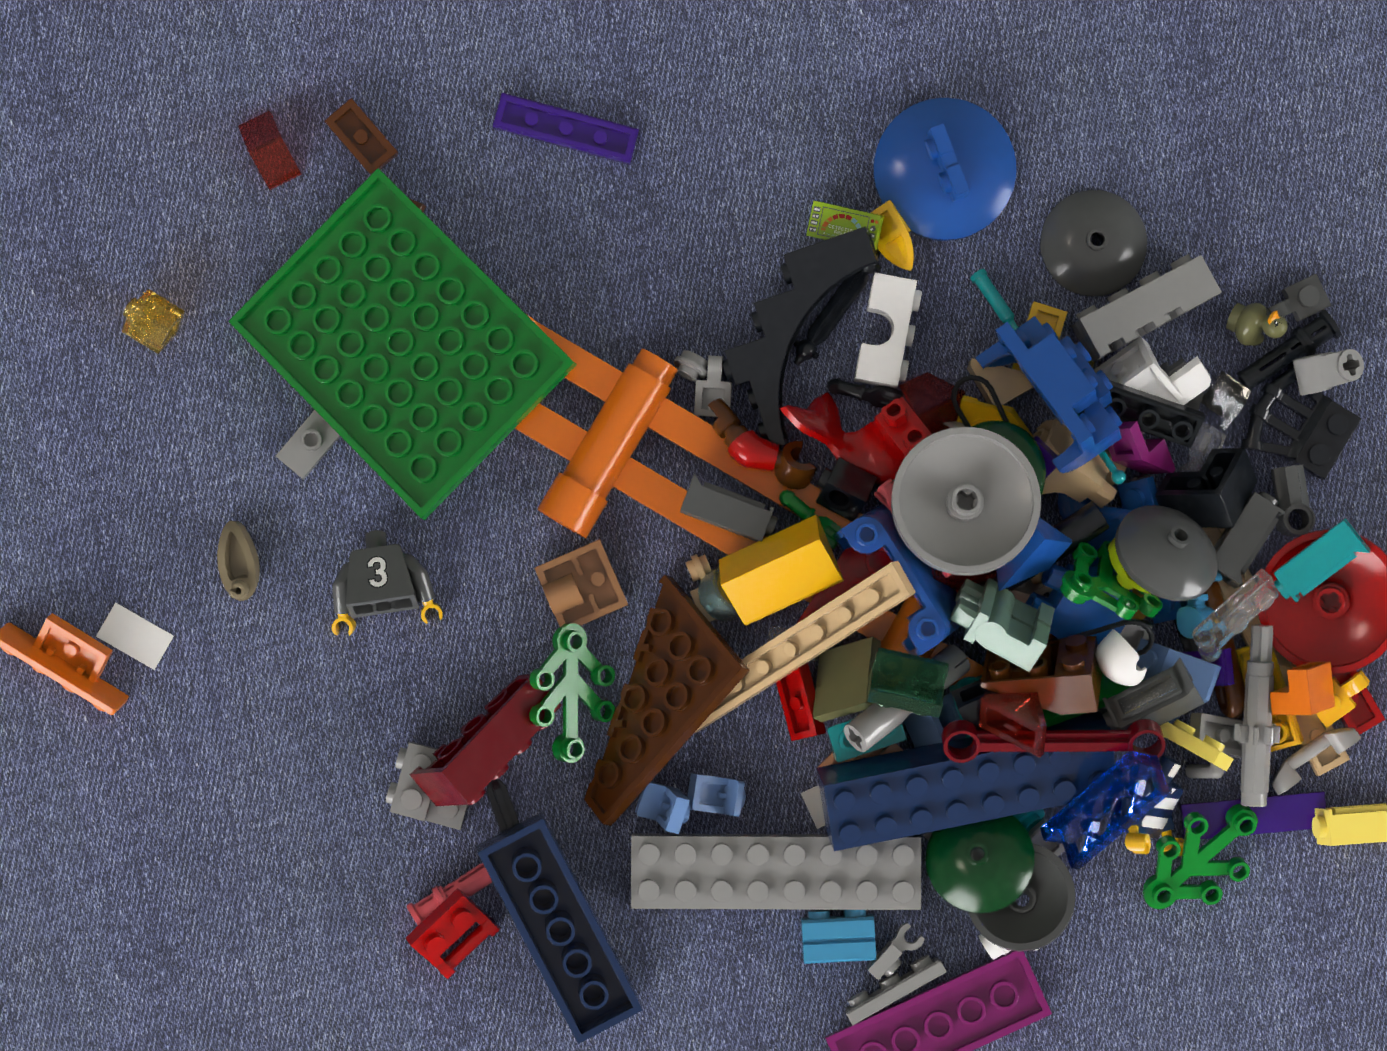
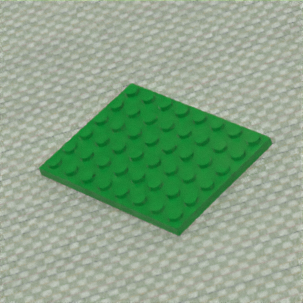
M379 168L228 321L423 520L463 482L577 365Z

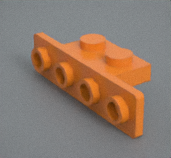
M52 613L46 618L37 638L9 622L0 629V647L4 652L16 656L29 664L36 672L45 674L60 683L67 691L81 696L92 703L96 709L114 715L129 698L127 694L100 678L113 650Z

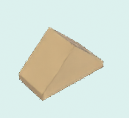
M973 358L968 362L967 370L970 375L981 376L988 380L993 386L1001 405L1007 404L1034 388L1022 371L1003 366L986 367L983 369L978 361ZM974 381L986 402L995 405L987 387L979 381Z

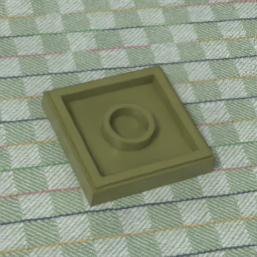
M872 636L826 650L819 655L813 709L814 719L819 722L828 721L866 710L875 703L880 640Z

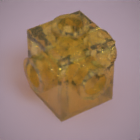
M148 289L139 299L135 297L131 299L126 306L123 316L127 319L122 332L159 354L176 336L185 311Z

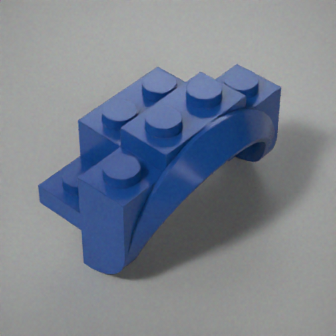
M1034 316L1015 330L1006 322L995 330L999 341L975 357L983 369L1018 363L1022 373L1061 425L1064 424L1072 433L1073 443L1052 460L1060 473H1068L1081 467L1122 439L1119 428L1122 425V421L1111 406L1105 409L1107 405L1112 403L1109 391L1113 388L1112 383L1101 369L1098 372L1094 371L1088 363L1092 358L1081 342L1074 344L1068 335L1059 341L1058 336L1047 322L1041 325Z

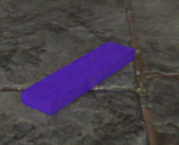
M506 93L501 94L493 123V129L627 165L631 164L639 135V129Z
M1325 792L1267 796V806L1250 807L1258 818L1256 830L1250 835L1312 829L1315 808H1326ZM1241 799L1180 804L1183 839H1185L1186 832L1183 821L1189 813L1199 812L1208 822V830L1200 839H1211L1227 826L1225 819L1227 811L1232 806L1241 804ZM1244 820L1240 824V826L1245 824L1248 820ZM1201 821L1194 822L1191 828H1196Z

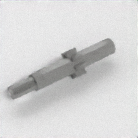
M1263 624L1251 625L1250 660L1247 661V674L1245 678L1244 720L1242 723H1235L1234 740L1242 743L1241 805L1249 807L1267 806L1271 745L1273 743H1280V726H1275L1276 724L1272 723L1270 692L1274 691V662L1272 661L1273 626Z

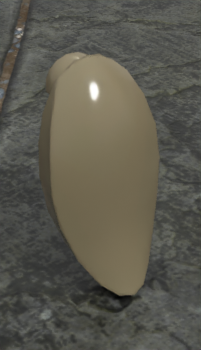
M229 521L224 526L219 539L217 550L218 570L228 594L233 599L245 601L254 594L259 582V557L245 526L239 521Z

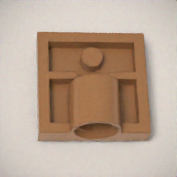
M600 539L534 568L560 627L566 623H575L582 626L629 605Z

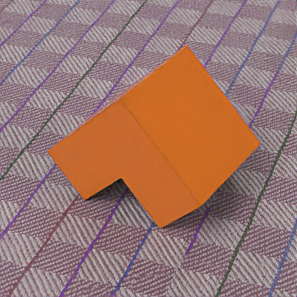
M1308 662L1288 669L1289 686L1270 692L1272 715H1313L1335 707L1331 662Z

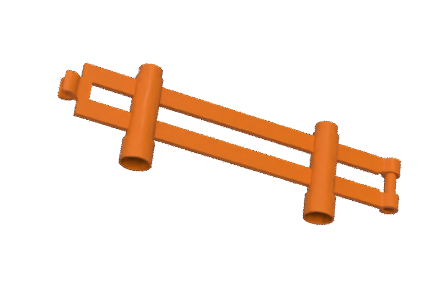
M528 316L577 364L565 379L605 402L588 432L540 403L516 426L515 429L570 461L564 472L558 473L537 508L538 511L586 539L607 505L608 501L606 498L614 487L727 555L756 543V541L680 513L687 490L631 458L649 428L794 515L796 514L788 507H784L779 500V495L784 490L794 492L805 504L816 510V515L828 517L841 528L852 522L817 504L816 500L821 489L811 483L803 489H790L778 481L775 476V467L771 472L745 468L738 464L727 452L728 446L724 442L725 438H721L716 433L713 425L666 398L671 390L669 385L678 369L664 359L641 348L632 364L628 363L625 370L621 372ZM952 574L947 578L956 592H958L966 578L970 580L976 575ZM814 595L804 599V601L809 603ZM914 595L904 601L897 615L887 611L857 630L858 633L867 638L873 636L881 641L875 702L880 698L891 695L894 688L948 646L941 641L938 645L920 656L912 658L909 656L901 642L908 636L909 621L906 617L921 608ZM1049 633L1048 639H1055V636ZM967 657L966 659L970 663V670L951 685L956 684L965 677L982 675L984 666ZM915 682L912 685H910L914 689L917 688V684Z

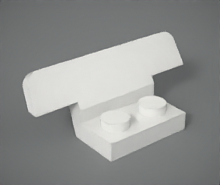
M1141 336L1094 369L1095 372L1101 369L1111 381L1181 405H1185L1205 391L1211 383L1210 374L1198 356L1169 377L1159 366L1148 342ZM1147 413L1143 417H1150L1152 413Z

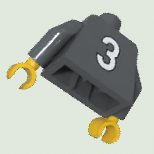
M374 530L365 534L366 548L350 552L349 562L342 565L332 584L334 613L338 615V618L332 624V632L338 635L339 622L344 621L349 625L348 632L350 636L356 629V622L353 618L418 609V602L423 603L421 609L423 622L428 624L425 611L429 608H435L441 620L442 609L437 603L433 602L435 593L427 570L412 554H403L401 545H387V537L384 531Z

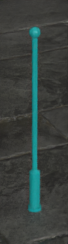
M980 269L970 277L972 283L977 285L1002 323L1008 322L1013 330L1017 329L1018 325L1014 321V313L987 276V271ZM1104 450L1099 456L1112 473V481L1116 484H1122L1126 479V474L1124 471L1117 469Z

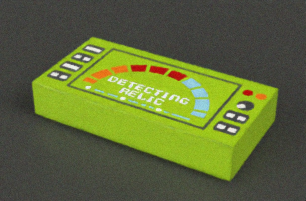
M813 201L806 236L827 240L862 227H867L877 251L884 216Z

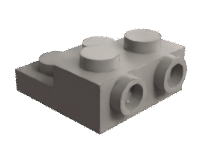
M412 741L409 742L407 748L401 747L395 768L401 769L398 783H390L386 796V803L392 804L390 812L461 830L468 805L435 806L409 775L418 766L422 769L430 766L436 760L432 753L437 748Z

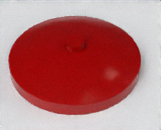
M1330 529L1316 530L1289 541L1269 561L1258 587V617L1260 624L1273 626L1272 646L1289 662L1296 666L1308 662H1331L1332 674L1347 673L1372 663L1387 650V554L1374 542L1360 535L1371 549L1370 553L1356 552L1358 554L1356 558L1308 594L1303 596L1300 592L1301 598L1299 601L1295 602L1292 597L1285 599L1273 583L1277 580L1273 573Z

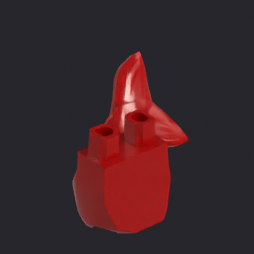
M828 392L816 397L807 409L792 405L780 408L782 413L796 428L825 444L837 460L840 457L876 476V485H882L889 479L894 480L907 454L919 442L932 435L903 397L894 399L884 406L881 412L874 417V420L862 429L847 433L841 428L838 407Z

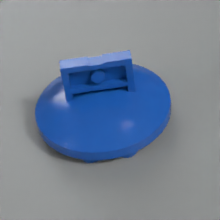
M934 98L910 106L896 116L888 125L879 140L875 152L873 177L881 203L884 204L891 200L911 229V233L931 240L952 241L980 232L1001 214L1014 189L1016 158L1008 134L989 112L965 100Z

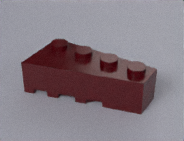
M530 674L517 676L485 705V710L488 712L486 715L480 714L469 720L460 728L463 734L462 737L453 740L448 745L442 744L432 753L436 760L426 769L418 766L409 775L435 806L475 804L484 796L486 792L484 788L492 780L500 778L508 770V762L515 755H520L531 746V738L538 731L547 728L534 725L530 721L529 714L531 708L536 704H540L550 690L534 689L529 681ZM539 678L540 685H542L544 682ZM561 703L554 709V713L562 706ZM544 710L539 714L540 721L544 719Z

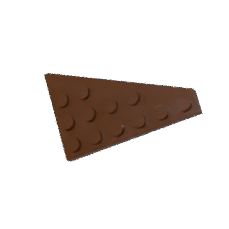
M664 575L659 581L663 586L655 609L650 607L646 628L641 633L633 656L636 663L629 684L624 683L620 703L615 708L606 734L610 738L603 759L597 760L594 778L589 783L584 798L603 825L612 826L749 672L748 667L673 577Z

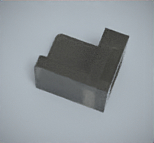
M1221 371L1204 392L1201 403L1222 418L1218 428L1225 431L1245 407L1251 391L1224 371Z

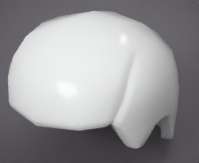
M1112 629L1097 647L1095 655L1098 666L1102 673L1114 683L1125 686L1138 685L1144 679L1147 668L1141 669L1137 665L1139 660L1138 653L1115 629Z

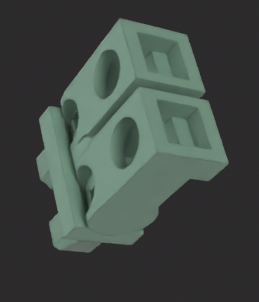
M966 578L956 594L955 601L957 603L951 613L950 620L966 628L964 640L972 644L977 640L985 649L1030 672L1047 646L1055 608L1043 602L1038 609L1015 599L1013 593L1008 589L999 591L997 588L998 582L988 578L984 586Z

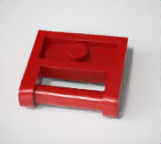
M457 888L405 939L412 948L436 967L445 978L449 979L456 972L455 967L489 935L493 937L501 929L488 914ZM477 922L479 926L444 958L442 954Z

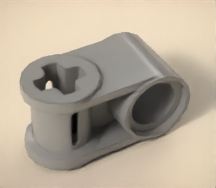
M1354 349L1314 354L1292 360L1300 395L1326 391L1334 386L1355 381L1361 377L1364 370L1362 356Z

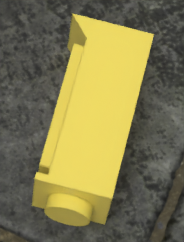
M1387 803L1328 807L1325 809L1315 808L1312 831L1315 838H1317V844L1338 846L1387 842Z

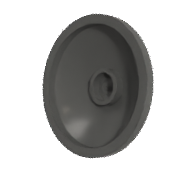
M1084 190L1064 198L1049 213L1041 231L1040 251L1047 271L1063 288L1082 296H1104L1122 289L1138 274L1146 257L1147 233L1140 215L1125 199L1103 190ZM1091 235H1101L1103 244L1101 246L1093 245Z
M1159 505L1141 506L1129 512L1116 530L1115 548L1122 567L1134 582L1149 593L1171 601H1188L1204 594L1215 581L1218 571V558L1215 548L1202 527L1184 513Z
M1033 844L1035 853L1034 872L1028 887L1022 894L1029 897V903L1021 907L1015 901L1009 906L991 913L969 912L973 924L981 935L992 944L1006 950L1018 952L1032 951L1050 944L1064 932L1074 913L1076 892L1068 868L1057 855L1037 844Z

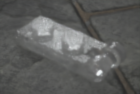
M1261 568L1193 630V640L1204 661L1213 662L1219 659L1222 653L1221 648L1236 634L1243 632L1248 623L1260 612L1267 610L1279 596L1272 576Z

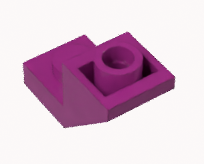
M1137 421L1122 422V425L1119 426L1122 439L1108 448L1114 462L1142 474L1173 473L1176 470L1164 438L1144 439Z

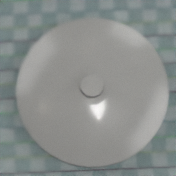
M954 427L941 430L926 437L907 454L894 479L891 493V510L898 534L904 544L917 558L939 571L954 575L971 576L988 573L1006 565L1024 549L1038 524L1041 510V493L1032 465L1022 451L1012 442L997 433L982 428Z

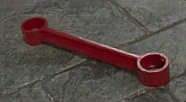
M1150 719L1137 720L1127 730H977L976 726L967 720H955L947 724L942 732L945 755L950 760L958 763L973 760L979 752L1129 751L1134 759L1141 762H1151L1163 754L1166 746L1161 727ZM1151 733L1158 737L1153 745L1146 748L1133 745L1134 740L1141 734ZM958 734H967L974 739L965 748H954L948 744L949 740Z

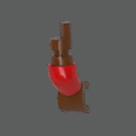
M722 398L708 404L718 417L713 424V429L721 438H725L724 442L728 446L727 452L738 464L745 468L771 472L775 467V476L778 481L790 489L799 490L806 488L810 484L817 468L811 463L801 464L796 462L802 450L803 441L789 442L781 451L778 444L759 437L753 430H748L744 425H741L739 418Z

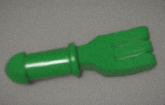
M784 490L780 493L779 500L784 507H788L802 521L816 515V510L805 504L794 492ZM818 516L830 547L835 549L837 542L832 535L842 528L828 517Z

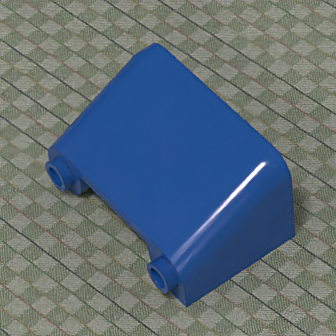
M884 504L877 506L832 535L842 551L847 548H853L855 551L868 556L883 547L892 562L899 561L916 592L914 597L921 606L919 610L906 617L909 621L908 636L901 642L911 658L920 656L932 649L961 626L950 620L951 613L957 603L955 601L957 592L951 582L942 575V571L925 564L908 549L898 534L892 513Z

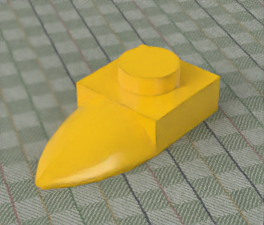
M888 200L871 212L884 216L877 248L892 264L911 271L914 263V249L909 234L911 229L892 201Z

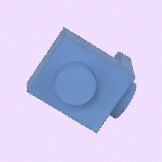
M691 773L687 796L690 800V810L739 817L741 808L746 800L745 782L732 778Z
M650 782L640 794L635 813L639 817L657 821L667 832L679 834L682 824L684 825L690 815V800L678 788Z

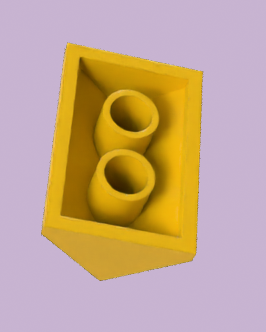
M817 515L719 559L720 584L745 626L844 581Z

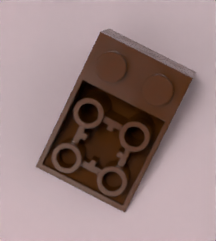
M1072 635L1066 639H1048L1046 648L1030 672L987 650L981 678V688L1060 715L1097 712L1102 671L1098 666L1095 655L1098 647L1096 636Z

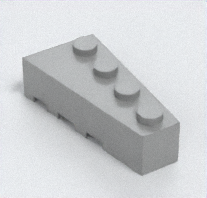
M1187 254L1171 263L1170 266L1173 270L1160 276L1158 271L1139 280L1141 287L1131 292L1124 288L1107 298L1110 302L1109 304L1099 309L1093 305L1076 314L1078 321L1071 328L1079 342L1089 352L1092 358L1090 360L1091 364L1222 293L1202 255L1191 259L1190 255Z

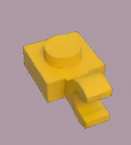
M1362 670L1342 684L1338 682L1335 676L1332 677L1335 707L1316 713L1326 728L1356 707V703L1351 697L1365 689L1370 682Z

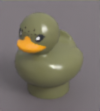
M1256 302L1247 306L1237 303L1232 309L1226 324V329L1235 332L1237 340L1245 346L1260 345L1264 341L1263 331L1270 338H1280L1286 333L1288 328L1286 319L1278 314L1277 310L1267 315L1266 307Z

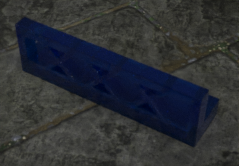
M1129 751L1040 828L1044 841L1063 844L1071 869L1079 870L1170 794L1158 756ZM1149 778H1152L1155 790L1146 797L1144 796L1146 783ZM1130 796L1132 799L1129 811L1126 815L1122 816V799ZM1104 816H1109L1106 831L1099 835L1101 819ZM1084 834L1086 839L1083 851L1079 853L1075 841Z

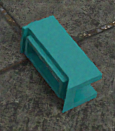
M1345 518L1273 573L1277 578L1273 583L1285 599L1292 597L1297 602L1301 598L1300 592L1305 596L1356 558L1358 555L1356 552L1370 553L1371 549Z

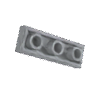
M925 955L910 964L912 968L910 972L901 977L896 972L889 978L886 977L879 982L881 988L868 995L867 991L864 990L848 999L847 1001L850 1006L845 1008V1013L852 1026L946 973L947 971L938 957L931 959L929 955Z

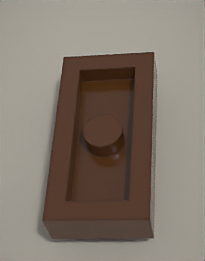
M352 98L324 121L370 175L377 168L381 170L399 154Z

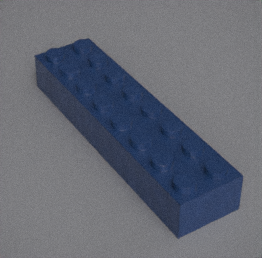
M1097 711L1080 715L1045 728L1043 723H1037L1007 730H1111V728L1107 726L1101 712ZM971 737L949 741L948 744L954 748H965L972 743ZM943 743L816 768L826 832L834 851L1118 794L1113 751L979 752L973 760L958 763L950 760L944 753Z

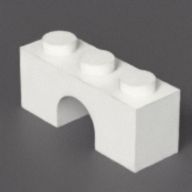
M881 273L874 274L867 312L880 314L889 321L891 337L887 342L880 345L865 343L860 345L854 376L855 382L888 386L895 389L899 381L905 382L909 361L903 360L905 346L912 347L915 326L909 325L911 312H918L922 295L921 290H916L917 280Z

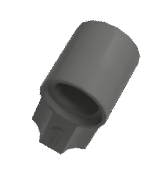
M1293 465L1271 469L1274 496L1279 502L1277 507L1285 511L1284 515L1276 517L1279 519L1276 524L1277 530L1286 537L1300 536L1310 532L1315 524V514L1309 505L1304 466ZM1291 511L1298 512L1302 518V524L1298 530L1289 525L1288 516Z

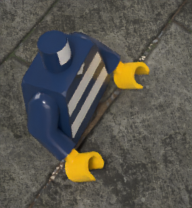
M1165 754L1161 755L1154 769L1136 768L1104 814L1106 818L1128 832L1125 837V846L1135 854H1149L1151 847L1150 838L1159 839L1161 834L1162 837L1166 835L1172 836V830L1175 829L1172 812L1183 793V788L1172 780L1181 764ZM1174 837L1181 847L1179 856H1182L1184 839ZM1173 844L1167 845L1164 848V852L1171 850Z

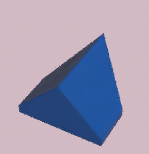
M1039 517L1036 529L1024 549L1009 563L996 569L999 591L1048 570L1072 544V540Z

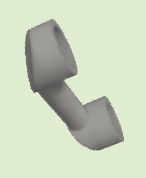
M1338 728L1324 732L1283 761L1273 779V789L1278 795L1286 792L1302 779L1296 771L1297 768L1329 746H1332L1336 753L1340 754L1357 743L1362 737L1354 728Z

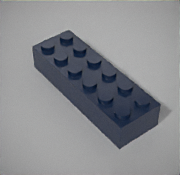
M540 812L477 845V853L577 1043L580 1044L643 1011L641 1000L543 813Z

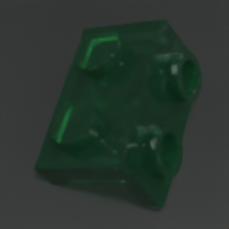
M878 648L869 675L867 702L876 703L885 708L893 707L911 711L920 716L928 715L939 718L943 707L944 684L949 671V664L885 648Z

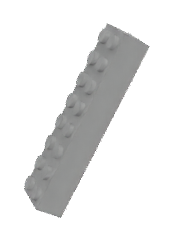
M632 833L631 909L921 910V837L913 835L834 851L827 834Z

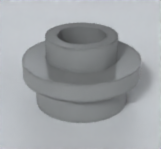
M684 350L681 356H676L673 363L678 368L677 373L690 381H696L697 378L705 379L707 376V360L688 350Z

